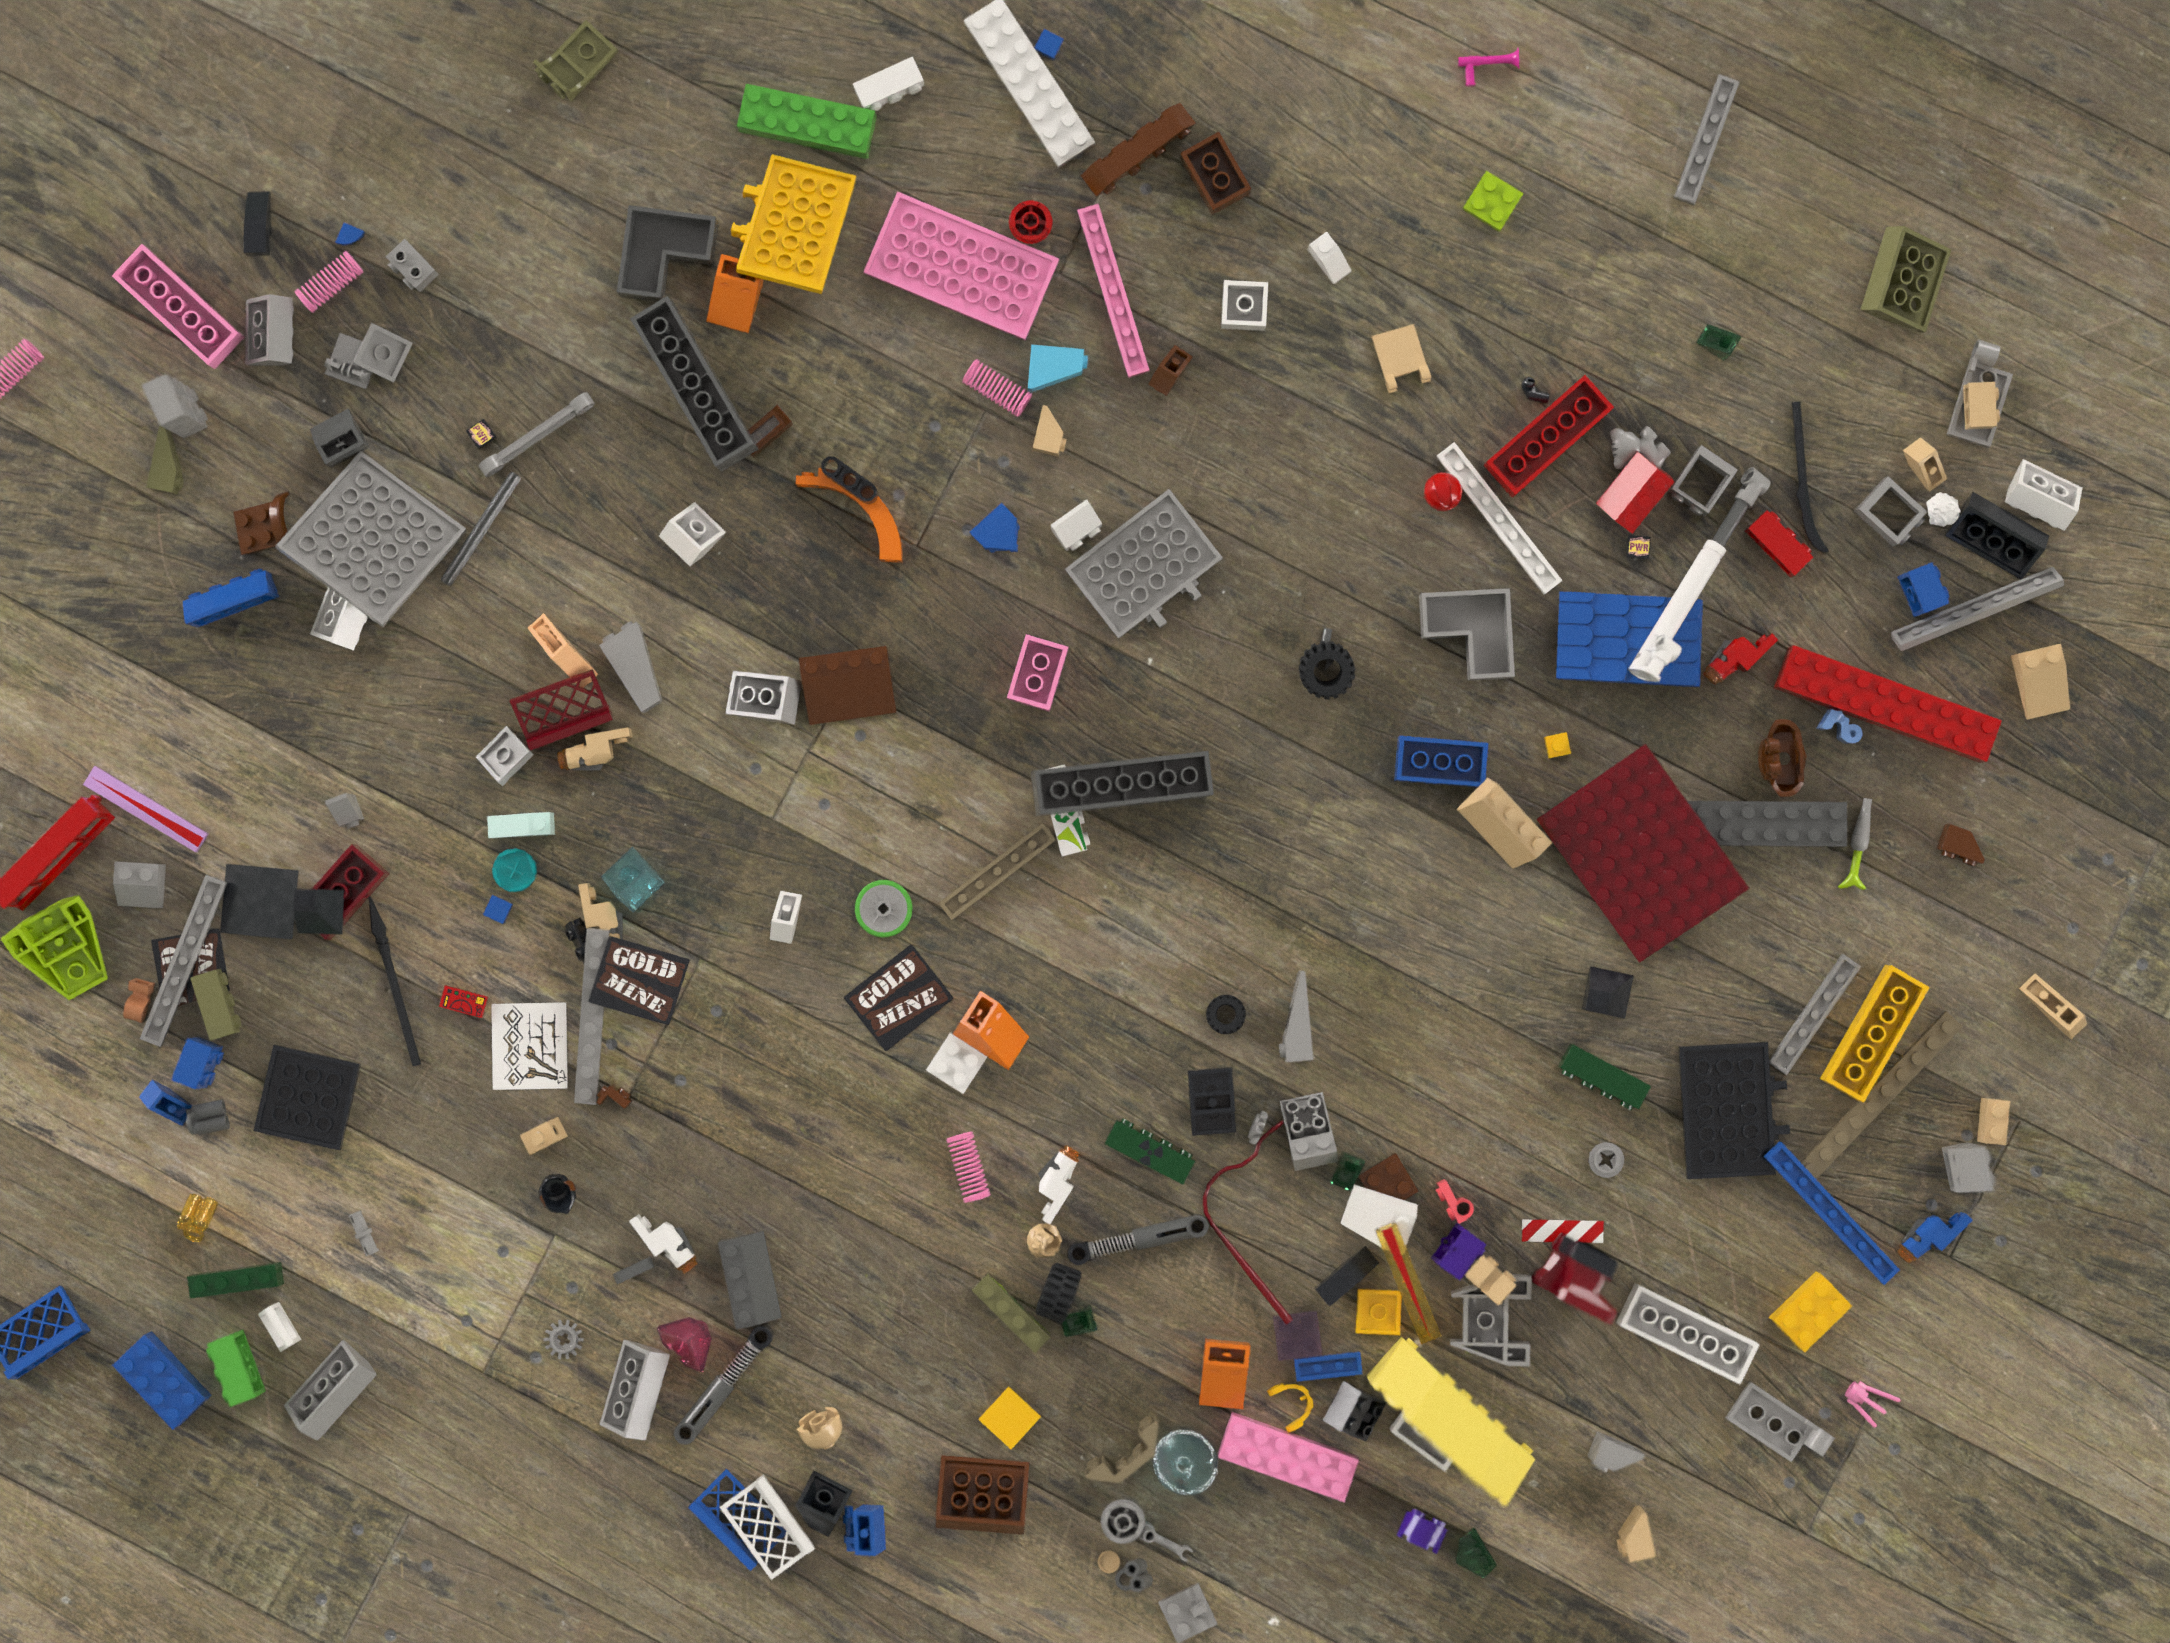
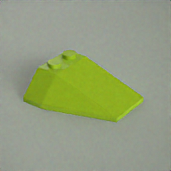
M79 895L61 899L23 920L1 938V941L14 959L68 1000L108 979L92 914Z

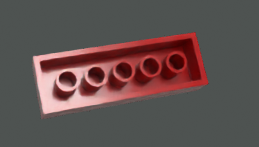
M1584 375L1483 466L1513 498L1605 417L1614 406L1590 379Z

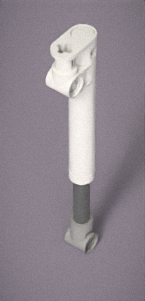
M1752 467L1743 474L1741 478L1742 486L1734 497L1735 503L1713 539L1707 540L1704 544L1703 549L1699 552L1628 670L1634 676L1645 681L1659 682L1661 679L1659 674L1664 666H1667L1669 662L1674 661L1679 656L1681 646L1672 639L1710 579L1720 559L1724 556L1726 552L1724 547L1746 510L1752 508L1757 497L1763 495L1770 486V480Z

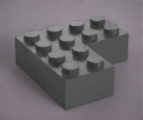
M629 205L617 286L619 296L655 302L663 299L665 296L669 260L713 265L719 224L715 216Z

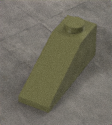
M159 424L146 488L178 495L179 490L181 491L183 488L184 479L182 478L172 432Z

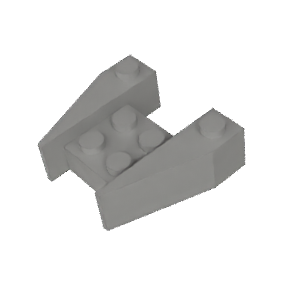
M1511 1274L1516 1279L1513 1282L1516 1287L1499 1306L1474 1284L1451 1291V1297L1463 1298L1462 1339L1450 1338L1452 1346L1506 1366L1530 1367L1529 1341L1508 1340L1509 1299L1531 1300L1530 1274Z

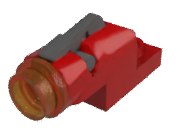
M1773 633L1767 637L1762 635L1754 643L1757 646L1756 648L1745 637H1740L1733 641L1725 640L1709 661V665L1705 667L1706 671L1703 674L1712 684L1716 685L1719 682L1722 683L1727 676L1737 671V667L1742 672L1748 671L1778 639Z

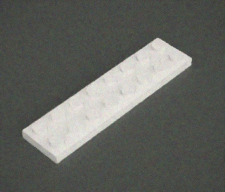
M994 0L964 20V23L1058 168L1095 145V141L1003 0Z

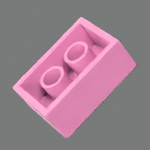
M1026 634L1007 699L1050 712L1068 647Z

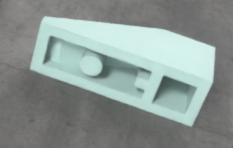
M552 812L487 816L488 838L555 835L554 813Z

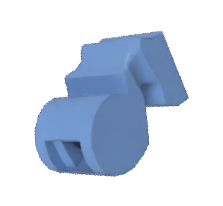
M1833 709L1826 711L1816 727L1819 730L1832 729L1834 723L1837 724L1836 738L1846 744L1859 742L1863 735L1862 729L1858 725L1849 724L1850 719L1842 711H1835Z

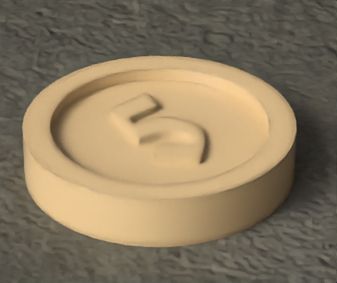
M1106 1550L1100 1554L1098 1566L1103 1572L1113 1573L1119 1568L1120 1558L1116 1552Z

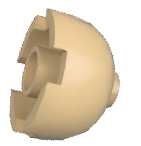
M825 1407L826 1411L816 1413L815 1410L811 1411L799 1420L800 1427L797 1428V1431L802 1441L809 1447L829 1449L839 1439L842 1433V1422L838 1410L834 1407Z

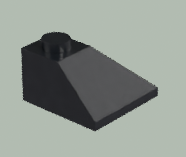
M294 889L293 913L297 933L343 935L344 890Z
M1590 966L1581 1009L1625 1019L1634 975Z
M813 1470L795 1506L809 1528L829 1537L852 1490Z

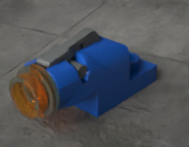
M1963 1212L1954 1214L1948 1220V1225L1935 1215L1925 1220L1917 1219L1902 1239V1243L1896 1252L1904 1261L1910 1264L1932 1249L1931 1245L1935 1249L1943 1251L1973 1220Z

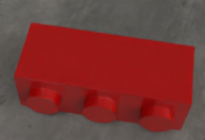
M1766 510L1745 532L1791 578L1813 558L1810 554L1812 551L1806 544H1800L1795 539L1796 534L1790 528H1785L1780 523L1781 519L1777 514Z

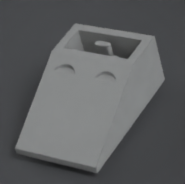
M1323 1092L1280 1101L1294 1170L1297 1171L1338 1162L1337 1149Z
M1969 1142L1942 1147L1951 1191H1994L1995 1176L1992 1171L1990 1172L1988 1163H1991V1156L1988 1149L1986 1150L1984 1146Z

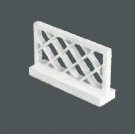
M764 1474L720 1506L723 1513L771 1580L815 1549L809 1537ZM753 1488H756L760 1493L759 1503L746 1502L747 1493ZM742 1496H744V1501L738 1500ZM762 1498L768 1505L762 1504ZM733 1503L743 1504L741 1517L731 1515L727 1507ZM745 1505L758 1506L756 1519L743 1517ZM761 1507L772 1510V1522L759 1520ZM775 1516H776L777 1519L780 1521V1523L774 1522V1521H775ZM734 1519L740 1520V1525ZM743 1520L756 1522L754 1535L745 1534L742 1531ZM758 1523L771 1525L769 1537L756 1535ZM774 1525L785 1528V1540L772 1538ZM788 1534L793 1541L787 1540ZM747 1537L753 1538L752 1544ZM755 1539L769 1540L767 1553L756 1551L754 1548ZM771 1541L784 1543L782 1555L769 1554ZM786 1544L797 1545L801 1552L795 1557L785 1556ZM761 1556H766L765 1562ZM768 1557L781 1558L780 1568L772 1573L767 1566ZM784 1559L789 1560L787 1563L783 1565Z

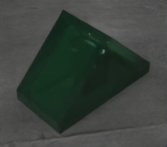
M1707 324L1696 343L1725 361L1742 337Z
M1342 1151L1330 1183L1351 1191L1365 1165V1160Z
M1091 1305L1069 1312L1066 1320L1061 1324L1065 1337L1098 1330V1324Z

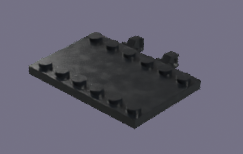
M1768 1042L1678 1047L1686 1179L1776 1175V1169L1764 1156L1774 1147V1140H1779L1778 1135L1790 1134V1125H1776L1772 1115L1771 1096H1774V1090L1788 1089L1787 1081H1775V1076H1770Z

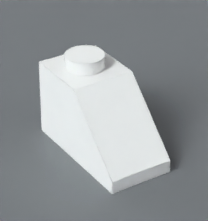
M1325 232L1309 244L1308 251L1333 284L1351 272L1340 248L1328 232Z
M780 891L771 922L770 940L792 943L802 895Z

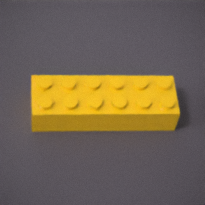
M1885 965L1820 1080L1856 1101L1864 1103L1930 987L1892 965Z

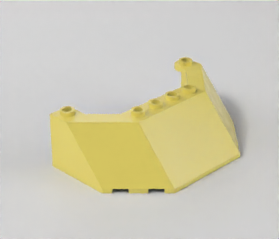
M1401 1336L1366 1375L1369 1382L1377 1391L1383 1393L1385 1399L1395 1409L1398 1410L1401 1407L1404 1410V1417L1480 1487L1483 1486L1491 1496L1498 1498V1501L1506 1506L1535 1461V1458L1531 1455L1533 1450L1524 1442L1520 1445L1504 1432L1506 1427L1497 1419L1493 1422L1487 1417L1489 1412L1481 1404L1476 1407L1470 1401L1473 1397L1464 1389L1459 1391L1453 1386L1456 1382L1447 1373L1442 1376L1416 1350L1419 1346L1410 1338L1405 1340Z

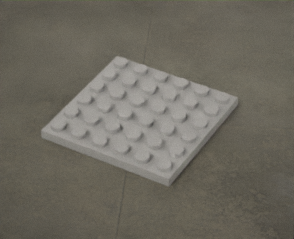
M360 451L279 541L276 549L378 625L384 627L466 533V528Z

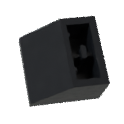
M1343 1381L1323 1421L1342 1433L1366 1442L1387 1402L1355 1385Z

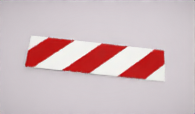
M1522 1219V1242H1553L1562 1232L1576 1242L1603 1243L1604 1221Z

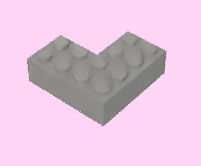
M1510 588L1421 593L1419 595L1421 639L1465 637L1468 681L1510 679L1515 677Z

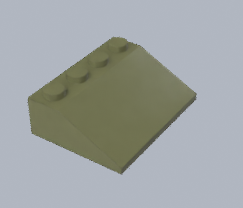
M1905 226L1886 227L1861 311L1876 318L1926 333L1952 249Z

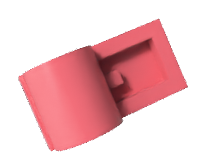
M1445 1179L1437 1182L1439 1188L1436 1189L1440 1200H1445L1449 1208L1446 1211L1451 1221L1456 1220L1460 1224L1471 1217L1474 1211L1473 1204L1463 1197L1456 1199ZM1462 1202L1467 1203V1212L1459 1214L1457 1206Z

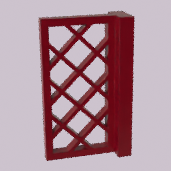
M593 669L510 699V704L527 740L529 750L613 720L612 710L605 699ZM591 677L593 682L591 689L587 690L580 687L581 680ZM568 686L573 688L570 698L558 694L561 687ZM577 690L588 694L584 704L573 700ZM546 693L553 696L549 706L538 702L540 695ZM591 696L601 700L602 706L593 708L587 704ZM556 698L567 702L564 711L552 707ZM526 701L531 703L532 706L529 712L525 713L518 709L517 704ZM570 704L582 708L578 715L573 716L566 713ZM535 705L546 709L543 719L531 715ZM550 711L561 715L558 722L551 723L546 721ZM529 719L540 723L537 730L528 731L526 725Z

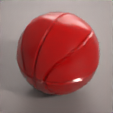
M1436 473L1425 484L1424 498L1431 508L1437 511H1449L1459 504L1463 492L1462 485L1450 473Z

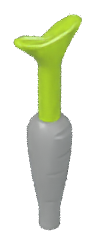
M1863 798L1862 808L1851 838L1850 845L1854 851L1850 873L1837 886L1840 889L1856 886L1862 890L1866 889L1858 873L1862 852L1868 848L1872 799Z

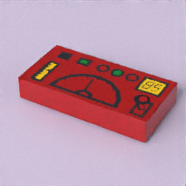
M445 985L439 1007L483 1018L488 996Z

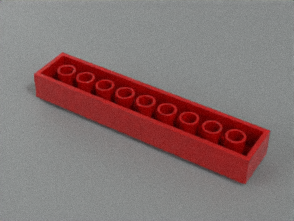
M1795 645L1788 647L1774 685V689L1835 711H1842L1843 714L1979 763L1988 761L2002 720Z

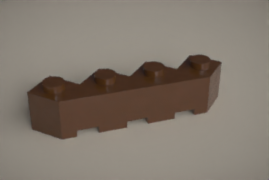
M1181 103L1173 105L1163 111L1159 118L1153 122H1148L1137 130L1136 134L1129 140H1124L1111 149V152L1103 159L1099 158L1081 177L1096 197L1103 193L1108 195L1116 189L1115 184L1121 178L1127 175L1131 177L1136 175L1141 170L1140 166L1147 159L1152 157L1157 159L1166 152L1165 147L1170 142L1178 138L1183 140L1191 134L1190 129L1196 123Z

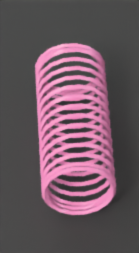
M347 251L343 252V255L348 262L342 255L339 256L349 270L336 258V261L345 273L332 261V264L341 276L328 264L338 280L324 267L334 283L320 270L331 287L316 273L327 290L312 276L323 293L309 279V282L320 297L307 283L305 285L316 300L303 286L301 288L312 303L299 289L295 290V294L311 313H314L315 309L318 310L317 305L322 307L321 302L325 304V299L329 300V296L333 297L332 292L337 294L336 289L341 291L340 286L345 288L344 283L349 285L348 280L352 282L351 276L356 279L355 273L358 276L362 275L363 270Z
M27 339L21 340L22 344L18 343V345L31 356L34 362L17 346H15V349L27 359L31 366L11 349V352L24 363L27 369L10 353H7L20 366L23 372L4 356V359L17 370L20 376L3 360H0L16 377V379L13 378L0 365V369L13 381V383L0 372V376L9 384V386L0 379V383L6 388L5 390L0 386L2 393L0 392V399H2L1 395L5 396V392H9V389H12V385L16 386V382H20L19 378L23 379V375L26 376L27 372H31L30 368L34 369V365H38L37 361L41 362L44 359L43 355Z
M976 359L966 372L962 382L966 385L970 384V388L974 387V390H978V393L982 392L983 396L987 394V399L991 397V401L995 400V404L999 403V406H1003V409L1007 408L1008 412L1012 410L1011 413L1019 417L1031 399L1032 393L1027 392L1014 411L1025 389L1022 390L1016 402L1010 408L1021 389V386H1019L1010 402L1006 405L1017 386L1015 384L1007 398L1002 402L1013 383L1011 381L997 401L1009 379L1005 380L999 392L993 398L1004 376L1001 377L995 389L989 395L1000 376V373H998L990 388L985 392L996 373L995 370L981 390L983 383L992 371V368H990L976 388L979 380L988 368V365H986L976 382L972 385L975 377L984 365L983 363L980 364V360Z
M972 1131L946 1139L947 1143L963 1140L948 1145V1147L969 1143L949 1151L953 1152L969 1148L951 1155V1157L970 1153L953 1159L952 1161L954 1162L971 1158L954 1164V1167L975 1162L955 1169V1171L976 1167L956 1174V1176L976 1172L959 1178L958 1181L977 1177L959 1185L981 1181L960 1189L962 1191L982 1186L962 1193L961 1195L983 1191L963 1198L964 1203L991 1195L989 1188H985L988 1186L987 1183H984L987 1180L983 1178L985 1174H980L984 1169H979L982 1167V1164H978L981 1162L980 1159H977L980 1156L976 1154L978 1150H973L977 1145H972L976 1142L971 1140L974 1138Z

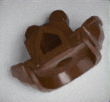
M1787 719L1774 721L1767 737L1762 740L1758 751L1761 775L1764 780L1770 782L1779 797H1789L1799 792L1804 782L1806 753L1802 744L1801 731L1794 722ZM1786 752L1790 756V761L1786 765H1781L1779 753Z

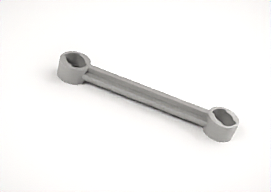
M588 392L580 394L564 409L499 453L484 459L478 465L485 477L494 475L507 462L575 416L591 409L595 405Z

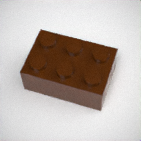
M1220 132L1181 152L1180 160L1212 215L1250 195L1251 187Z

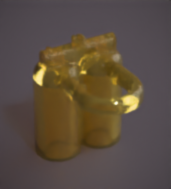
M190 1194L179 1215L177 1225L178 1229L183 1230L185 1238L193 1242L204 1240V1231L207 1230L218 1207V1202L208 1197L203 1199L197 1194ZM190 1233H197L199 1237H194Z

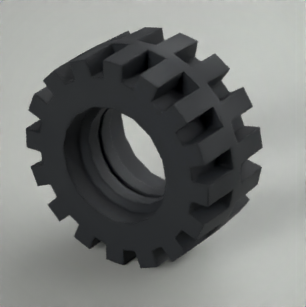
M1220 995L1209 1003L1206 1018L1209 1026L1214 1031L1221 1034H1232L1243 1026L1246 1019V1011L1238 998L1231 995ZM1229 1005L1234 1009L1235 1018L1231 1023L1223 1024L1217 1019V1011L1221 1006Z

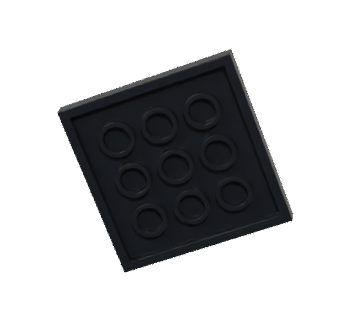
M276 1044L273 1045L254 1131L341 1150L361 1064Z

